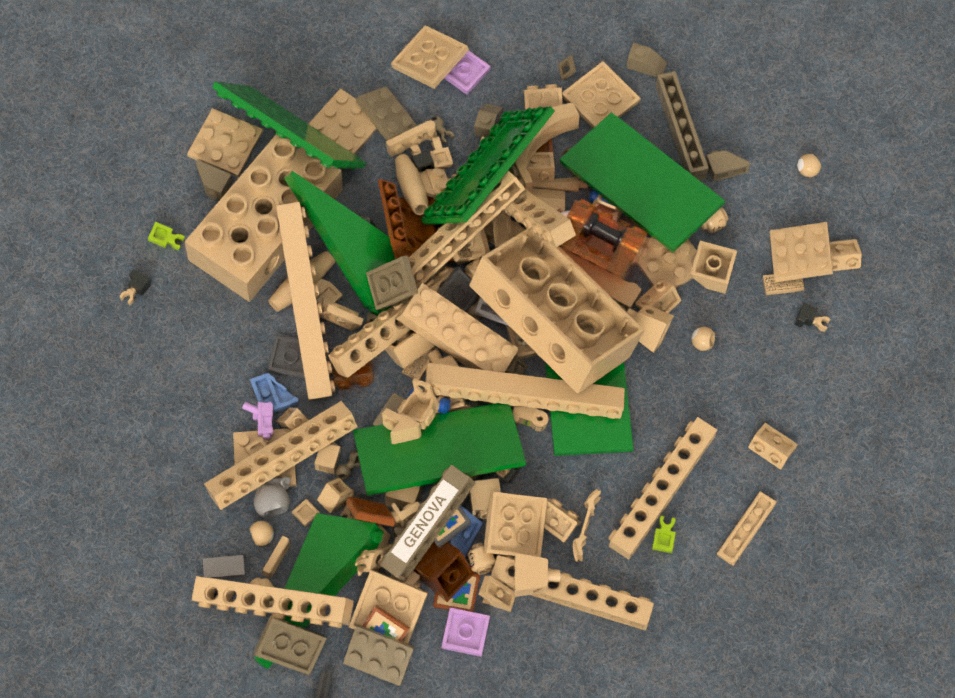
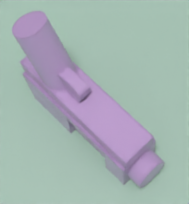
M245 402L242 409L253 413V420H258V436H262L265 440L271 439V436H273V404L271 402H258L257 407Z

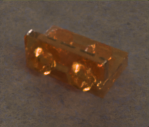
M371 360L348 378L339 375L333 364H331L335 388L346 390L353 385L366 387L370 383H374Z

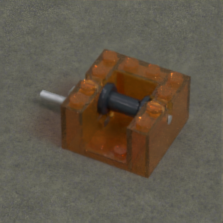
M583 199L580 202L575 200L570 211H563L561 214L570 219L576 236L560 246L629 280L650 238L646 237L648 233L636 226L633 229L629 228L631 224L621 219L619 222L613 220L614 215L604 210L602 214L595 210V205Z

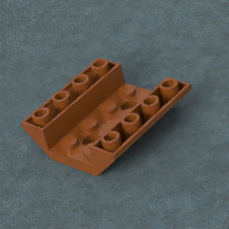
M379 179L378 184L395 258L408 256L409 258L444 224L424 225L421 221L423 215H416L404 198L398 197L396 184ZM427 196L429 207L436 200L433 197Z

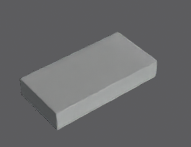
M244 555L204 558V577L219 579L245 576Z

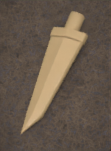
M578 177L554 179L553 182H533V188L579 192V188H588V185L580 181Z

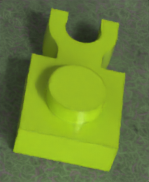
M155 222L148 241L164 248L169 244L172 248L179 250L181 246L176 244L175 241H183L185 236L172 234V228Z
M660 516L659 525L661 529L656 528L652 550L672 553L676 532L671 531V529L674 527L676 518H671V523L667 525L663 521L664 516Z

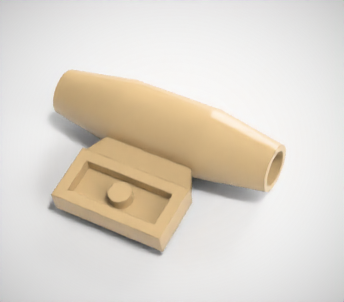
M401 154L396 157V175L404 198L416 215H423L424 210L428 208L427 196L435 199L437 194L443 192L447 187L448 178L444 169L438 168L426 169L419 173L408 155Z
M324 251L309 260L310 265L314 264L316 276H312L313 284L318 285L319 295L316 296V302L321 303V305L324 299L336 303L343 297L342 293L330 281L322 279L335 263L333 256L328 251ZM288 278L268 300L271 307L277 312L292 304Z

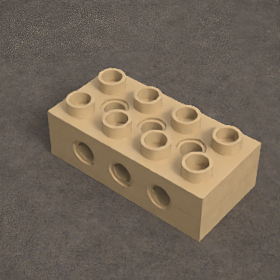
M277 134L185 241L190 262L249 302L285 260L276 206L296 203L298 200L290 187L286 186L288 184L284 177L291 171H294L333 199H336L343 190L342 170L332 166L330 168L323 166L319 158L308 156L305 153V149L290 144V139L287 137L282 138ZM306 214V218L303 219V225L308 226L309 231L313 224Z
M531 229L524 230L484 255L469 285L577 394L629 359L645 331L559 246L555 247L551 243H547Z

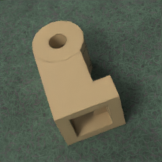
M525 406L514 407L513 417L516 428L518 423L531 426L535 431L546 429L548 424L546 412Z

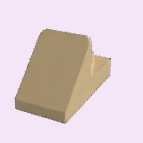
M387 408L383 411V426L391 430L392 444L421 437L420 423Z
M492 576L484 577L479 591V595L484 598L482 603L511 612L515 600L514 591Z

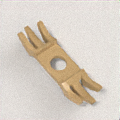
M598 489L594 490L584 503L585 508L588 509L580 537L573 541V555L576 562H578V559L581 562L583 561L582 547L586 544L587 537L585 535L590 517L594 516L595 505L601 499V497H598L601 494V491H598Z
M388 544L385 548L375 550L365 549L355 562V566H358V575L360 576L363 572H371L372 569L381 568L380 563L382 562L383 555L390 551L394 544ZM381 554L380 560L376 563L377 556Z

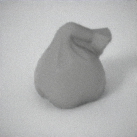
M289 476L274 477L256 488L254 507L261 517L270 518L287 512L290 505L289 494L286 492L291 483Z

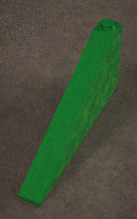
M294 171L288 173L284 177L285 181L298 202H300V205L305 208V213L364 307L370 310L369 313L377 316L381 312L387 311L393 305L376 310L366 273L397 259L393 253L390 237Z
M316 513L284 589L335 596L357 573L358 566H355V562L361 556V553L365 549H378L384 531L372 522ZM292 601L288 604V610L293 606ZM311 604L307 606V613L312 609ZM285 616L284 619L286 622L303 628L310 624L309 619H304L303 622L292 621L289 616ZM257 656L254 659L267 669L274 663Z

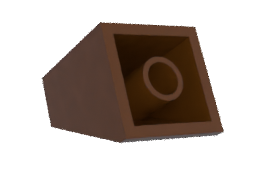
M433 542L413 570L420 575V580L433 592H436L446 602L474 575L461 550L448 542L440 548Z

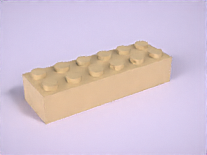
M424 283L417 286L418 294L409 297L396 319L468 368L505 373L519 348Z

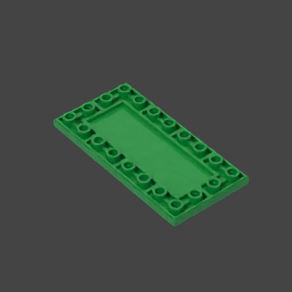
M214 82L212 88L217 91L216 95L225 100L228 98L232 101L231 105L238 109L243 108L249 117L260 119L261 125L269 129L272 127L276 130L275 134L282 138L287 137L291 140L290 144L297 148L302 147L306 150L305 153L308 156L319 158L323 166L327 168L332 166L337 169L339 167L343 169L350 168L353 170L355 168H364L366 164L364 160L251 86Z
M540 106L533 109L505 111L501 115L499 123L491 127L490 134L479 142L478 149L468 156L469 160L458 168L457 175L446 183L447 187L444 191L437 194L435 197L436 201L424 210V215L421 218L423 224L467 222L553 115L554 109L551 106Z
M612 112L560 158V163L613 206L617 207L618 210L672 253L725 204L724 199Z
M545 362L546 378L563 380ZM624 362L593 383L596 385L625 388L624 409L621 418L610 419L603 416L550 411L554 456L633 452Z
M496 403L447 412L446 414H436L430 425L425 429H421V437L419 439L398 444H392L391 430L383 425L353 430L367 496L438 483L442 478L443 472L451 465L468 477L526 466V460L509 404Z

